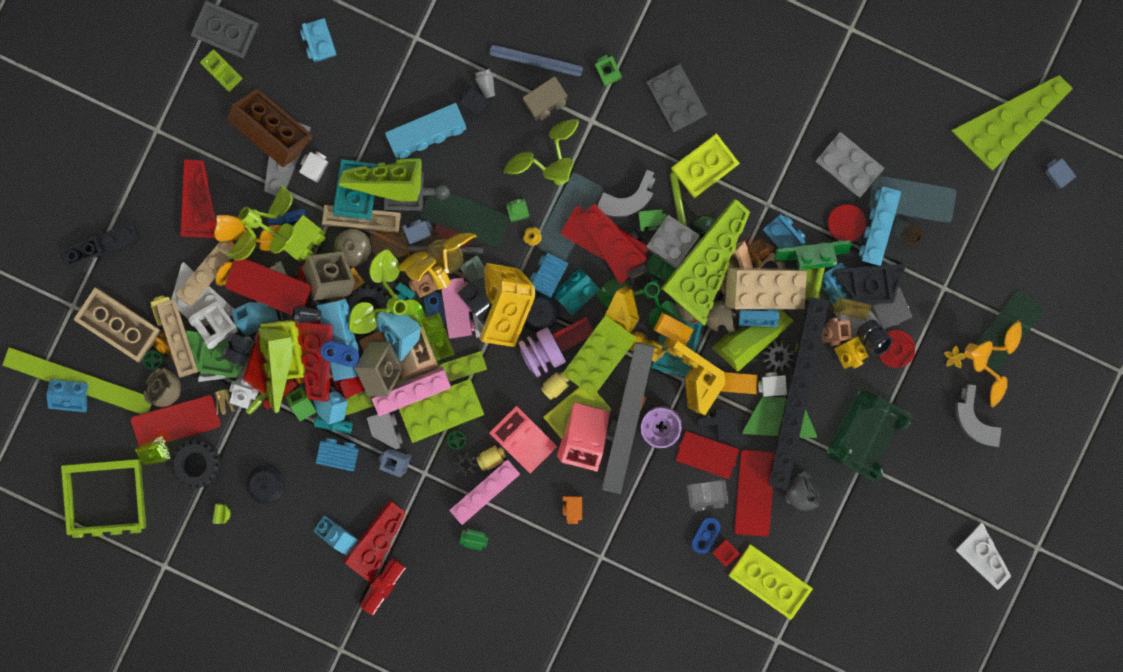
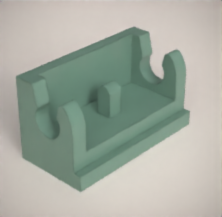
M475 256L462 264L460 268L469 283L473 281L486 296L485 267L479 257Z

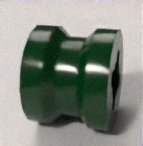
M148 351L143 357V364L148 369L156 370L164 364V357L158 351Z
M452 431L447 437V444L452 449H461L466 444V436L462 431Z

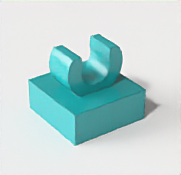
M402 282L395 288L400 292L397 298L405 300L407 297L412 300L417 294Z

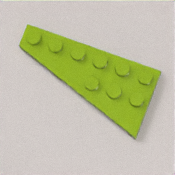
M1059 75L953 129L951 132L993 171L1073 88Z
M733 199L661 288L704 326L707 322L708 313L713 307L715 295L720 289L730 264L731 255L736 249L739 235L742 234L750 211L736 199Z

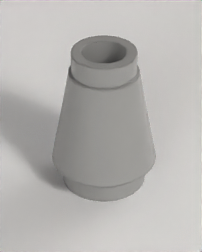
M490 69L476 72L475 80L485 98L495 96L493 73L490 72Z

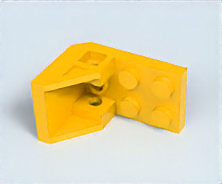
M486 263L484 268L486 297L491 302L492 307L479 339L486 343L515 347L535 298V286L519 268Z
M627 286L617 290L605 315L637 338L629 349L634 351L636 342L655 346L652 361L656 362L664 356L666 349L662 347L663 344L660 342L646 339L643 333L633 332L639 320L633 290Z
M666 338L663 343L667 347L666 351L675 357L683 358L681 361L691 367L685 376L687 407L693 412L706 415L726 383L724 372L679 341Z

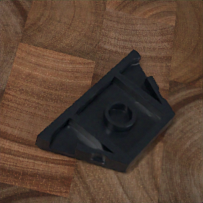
M906 264L842 268L833 270V274L855 307L892 304L895 301L896 292L900 286Z

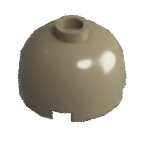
M347 229L337 235L333 251L334 253L344 252L349 267H356L368 260L371 254V242L364 232L358 229Z
M166 368L154 370L146 381L148 388L147 391L144 390V398L147 403L154 406H170L179 398L181 393L179 378L175 373Z

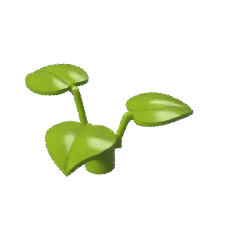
M578 119L560 122L549 133L550 138L555 139L559 159L557 162L545 168L533 158L534 154L532 152H522L510 159L505 166L504 174L522 173L531 166V163H535L544 171L543 176L546 179L553 180L556 185L568 182L573 161L571 158H562L559 140H565L575 132L579 123Z
M284 185L281 186L268 214L258 212L255 209L251 210L248 207L241 210L238 219L244 223V227L248 231L239 238L233 249L226 254L234 260L247 258L256 246L254 240L256 235L251 228H258L259 226L275 236L270 243L271 252L276 254L285 249L288 242L294 236L293 226L283 224L276 233L262 224V219L260 218V216L276 219L278 216H283L290 208L293 197Z
M388 249L381 251L374 257L370 264L369 274L372 281L383 283V286L391 294L392 298L388 300L386 309L374 310L373 306L367 302L355 305L350 313L348 326L349 330L353 333L364 334L373 331L377 327L378 316L376 313L379 312L408 315L420 327L428 326L426 314L421 305L413 299L401 300L397 298V295L387 285L386 281H394L400 272L398 269L399 262Z

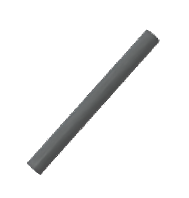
M407 245L406 253L423 251L426 253L443 254L444 247ZM458 247L453 251H448L447 254L483 255V247Z

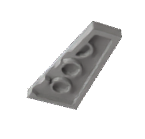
M299 123L307 131L310 132L311 127ZM300 154L285 167L280 166L269 156L265 192L277 196L282 185L286 188L288 187Z

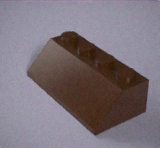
M258 88L234 103L227 118L228 122L282 167L295 160L313 138L309 131Z

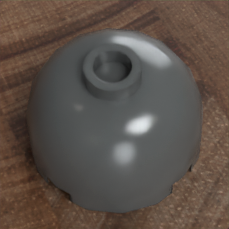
M806 471L798 473L790 479L788 490L785 494L788 504H792L796 509L802 511L812 510L820 506L817 504L820 502L819 492L815 483H810L808 480L811 476Z

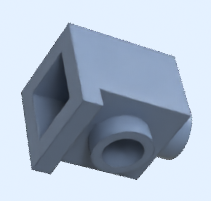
M421 220L410 223L411 227L409 228L406 225L402 226L410 245L432 236L430 232L433 231L429 220L423 222Z
M389 448L385 452L383 451L379 458L381 463L379 469L401 477L407 471L411 455H406Z

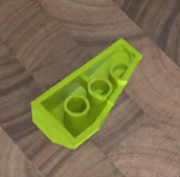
M398 159L393 164L385 165V162L378 163L379 166L374 168L363 166L348 169L342 172L339 186L368 194L396 201H417L421 190L422 161L421 159Z
M778 309L779 322L777 327H740L736 329L735 333H728L712 346V349L736 371H740L794 321L783 310Z
M261 327L258 328L261 353L263 352L267 362L263 364L267 378H269L266 381L269 403L273 411L277 413L280 409L291 364L294 339L285 330Z

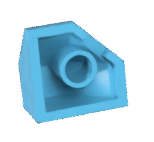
M383 312L378 314L377 327L379 331H384L386 342L391 343L398 360L402 361L419 340V324L408 315Z

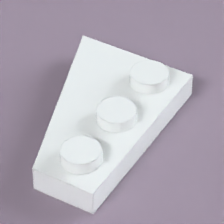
M981 522L955 550L991 585L999 590L1011 575L988 535L984 524Z

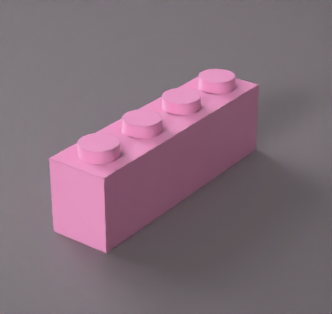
M442 366L394 385L388 397L372 396V401L378 415L382 416L451 388V385Z
M506 460L449 511L463 525L518 477L520 472L509 460Z

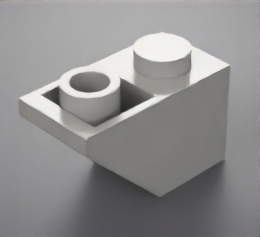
M389 412L382 416L374 415L367 418L372 437L395 449L401 448L400 444L403 441L400 432L396 433L394 426L397 425L394 414Z

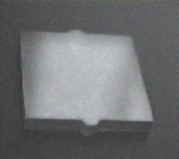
M900 287L897 289L894 303L873 305L883 329L893 325L898 326L901 322L913 318Z

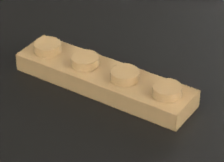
M324 205L322 225L399 233L401 213L372 210L371 221L333 216L334 206Z
M220 241L176 293V296L189 307L197 301L213 282L219 267L225 262H230L232 259L226 255L231 251L230 241Z
M175 299L156 304L179 378L197 373L198 370Z

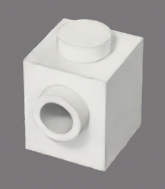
M317 151L315 154L310 152L309 155H305L300 163L303 165L300 173L318 183L328 165V162L325 160L326 156Z
M777 372L765 373V377H761V381H758L759 393H762L763 397L787 395L786 377L777 376Z

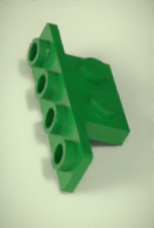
M838 240L832 243L820 242L815 245H800L791 248L782 247L776 250L774 261L796 260L799 271L836 266V255L849 253L851 241Z

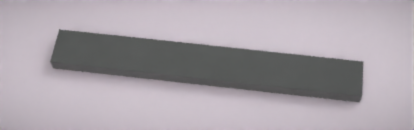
M635 343L602 486L604 491L621 494L655 349L653 345Z

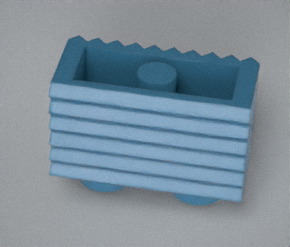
M547 253L546 256L542 255L538 263L540 269L538 273L533 272L530 282L535 286L536 291L551 298L568 263Z
M330 438L320 441L316 460L317 464L355 471L359 448H355L356 444L344 442V445L336 444L337 440Z

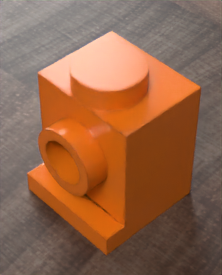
M563 496V501H567V504H563V516H567V524H578V520H582V496Z

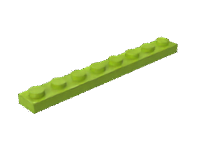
M482 351L438 365L439 367H444L449 382L487 370ZM424 373L415 375V376H413V377H410V378H407V379H404V380H402V377H400V378H398V380H397V382H396L395 385H397V384H399V383H402V382H404V381H407V380H409V379H412V378H414V377H417V376H419V375H422V374H424ZM364 390L346 399L345 416L374 407L372 396H368Z

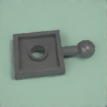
M421 172V190L418 200L408 202L384 198V210L423 211V196H436L438 199L444 200L448 198L450 190L446 185H438L436 188H423L424 173Z

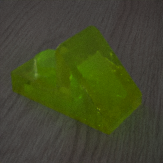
M162 436L135 448L143 465L165 462L171 458L170 450Z

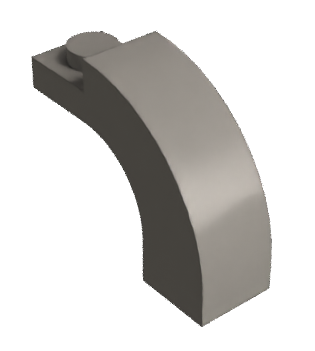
M647 170L637 192L628 198H616L603 192L598 207L610 217H626L637 213L645 207L653 195L652 192L647 191V188L651 189L656 179L652 177L654 172Z
M967 384L965 388H962L961 399H964V402H956L955 405L956 417L960 427L974 441L983 445L999 447L1001 428L984 425L976 418L973 409L976 385Z

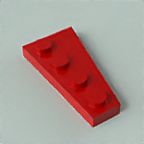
M184 160L180 237L215 238L216 220L204 161Z
M595 203L580 216L620 285L648 259V256Z
M295 322L299 337H297L298 344L301 345L302 351L301 362L304 364L305 369L304 380L307 398L326 402L329 400L331 362L326 361L321 356V346L326 341H332L333 325L317 322L297 324ZM328 349L327 354L331 355L332 349Z
M389 500L342 562L373 584L374 576L383 563L382 559L385 552H388L392 537L396 535L405 512Z

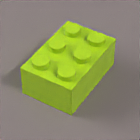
M303 215L294 225V236L284 249L300 262L306 261L307 256L313 255L312 249L316 245L319 247L325 240V232Z

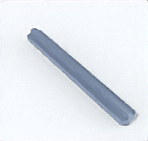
M492 45L490 48V55L579 77L582 75L583 67L496 45Z

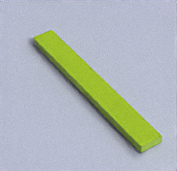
M10 347L2 365L48 382L50 380L88 383V396L139 414L150 412L152 404L147 403L144 394Z

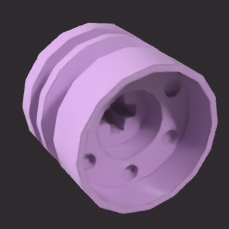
M548 327L536 333L538 342L535 343L530 336L527 337L531 344L530 346L526 347L523 340L519 342L521 354L528 368L536 377L541 375L537 367L542 365L546 373L548 372L547 362H550L554 368L566 362Z
M656 406L650 409L644 415L641 424V434L644 440L656 448H667L673 445L678 440L682 429L678 413L666 406ZM660 421H663L664 425L667 426L663 431H659V427H656V424H660Z

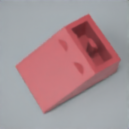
M573 402L557 453L558 459L562 463L598 471L603 455L610 411Z
M518 406L490 432L529 473L557 448V445Z

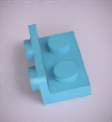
M325 18L308 24H302L303 29L300 30L303 41L307 40L309 47L306 48L309 59L313 58L314 62H318L337 55Z

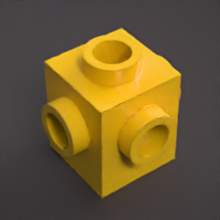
M858 336L834 348L844 369L850 366L855 369L864 364L862 360L869 357Z

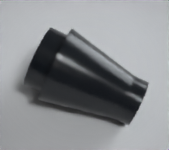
M302 305L294 306L292 321L297 322V324L320 322L321 310Z

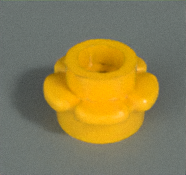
M536 227L526 229L523 236L525 243H528L530 246L537 245L542 238L540 230Z

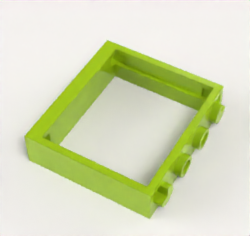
M141 459L61 466L67 535H72V538L84 537L85 533H91L92 537L103 536V532H111V535L122 534V530H130V533H141V529L146 528ZM135 468L139 523L75 528L71 473Z

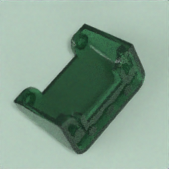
M862 390L857 394L827 451V457L872 482L878 483L884 474L883 466L879 463L896 430L903 431L910 426L913 415L880 396Z

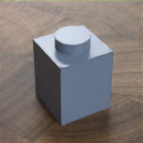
M1056 158L1046 165L1048 169L1044 171L1057 189H1061L1077 177L1063 158L1058 161Z

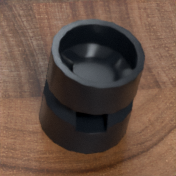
M877 320L866 321L857 331L859 339L866 344V347L875 356L885 353L892 345V338Z
M231 332L227 342L229 347H225L221 358L244 367L248 358L246 353L251 351L254 342Z

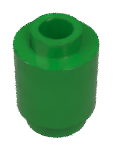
M463 529L460 544L464 545L465 548L482 551V547H487L488 537L485 536L486 532Z

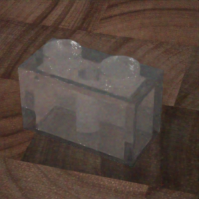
M725 480L686 485L689 507L694 508V511L706 510L705 506L713 505V509L725 507L724 504L728 503Z

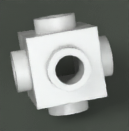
M239 375L238 379L232 381L229 392H232L230 403L248 409L252 400L256 399L258 390L252 389L249 384L243 381L244 376Z

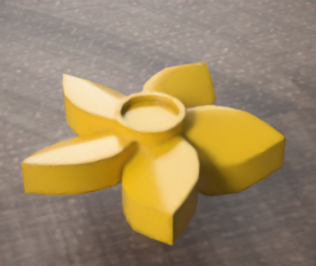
M956 345L952 352H944L945 356L950 358L947 361L946 367L955 364L956 367L961 368L962 363L960 360L965 358V354L959 353Z

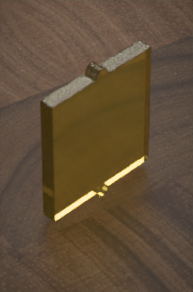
M839 297L837 302H834L833 313L866 320L867 316L871 313L872 305Z

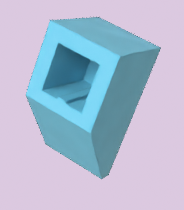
M248 302L232 310L235 326L246 337L257 332L258 328H261L260 324L279 320L277 309L263 303Z
M329 385V400L326 402L313 400L317 414L328 424L344 420L347 400Z
M323 516L314 529L318 536L346 556L358 542V539L326 516Z

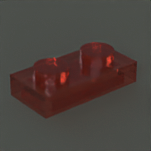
M438 224L434 230L435 233H438L437 237L444 240L461 234ZM473 238L461 246L466 247L467 244L471 246Z

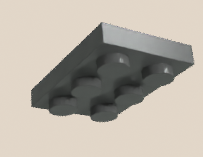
M205 1L190 36L244 59L259 23Z
M681 64L646 82L673 133L707 115Z

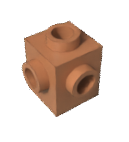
M428 271L419 282L413 279L408 282L412 291H417L420 298L437 290Z
M839 318L827 319L822 333V343L830 342V346L842 345L841 341L851 340L850 320L839 321Z

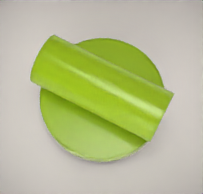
M216 503L212 523L225 524L230 519V509L226 504Z

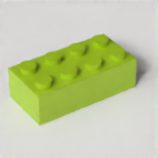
M605 315L563 372V375L593 397L637 338Z
M471 379L399 408L412 443L485 415Z

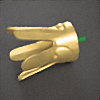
M220 386V391L214 393L217 400L216 415H218V400L223 415L226 413L225 399L231 410L235 412L234 405L230 403L229 389L222 390Z

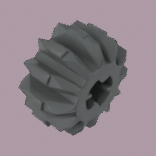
M773 341L774 348H772L768 344L766 348L770 352H762L763 355H768V358H764L762 361L770 362L766 368L769 369L774 365L773 372H776L779 366L780 371L784 372L783 365H785L786 368L790 369L791 366L787 361L794 362L793 358H789V355H793L794 351L787 352L791 345L788 344L783 348L784 341H780L778 347L777 342ZM776 351L777 353L782 352V361L774 360L776 357L774 353Z

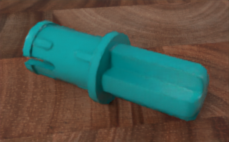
M316 416L314 426L329 429L332 432L339 431L351 434L353 422L341 420L328 424L320 416Z

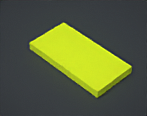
M749 544L728 574L733 580L790 620L813 590L809 585L751 544Z

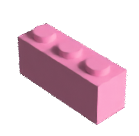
M464 278L450 280L451 284L442 289L449 339L471 336L472 331H475L474 319L470 320L469 312L472 311L458 295V292L468 285V282H464Z

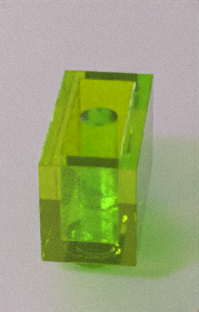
M440 313L421 319L436 361L455 355Z

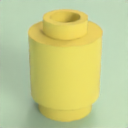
M555 372L543 383L544 386L541 390L551 400L559 396L569 386L567 383L569 379L563 375V372L560 374Z
M495 445L480 453V456L476 459L483 471H489L504 463L506 455L501 447L498 448Z

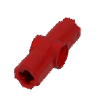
M392 558L382 574H379L370 587L371 590L360 604V607L373 615L380 607L382 601L393 590L394 584L406 567Z

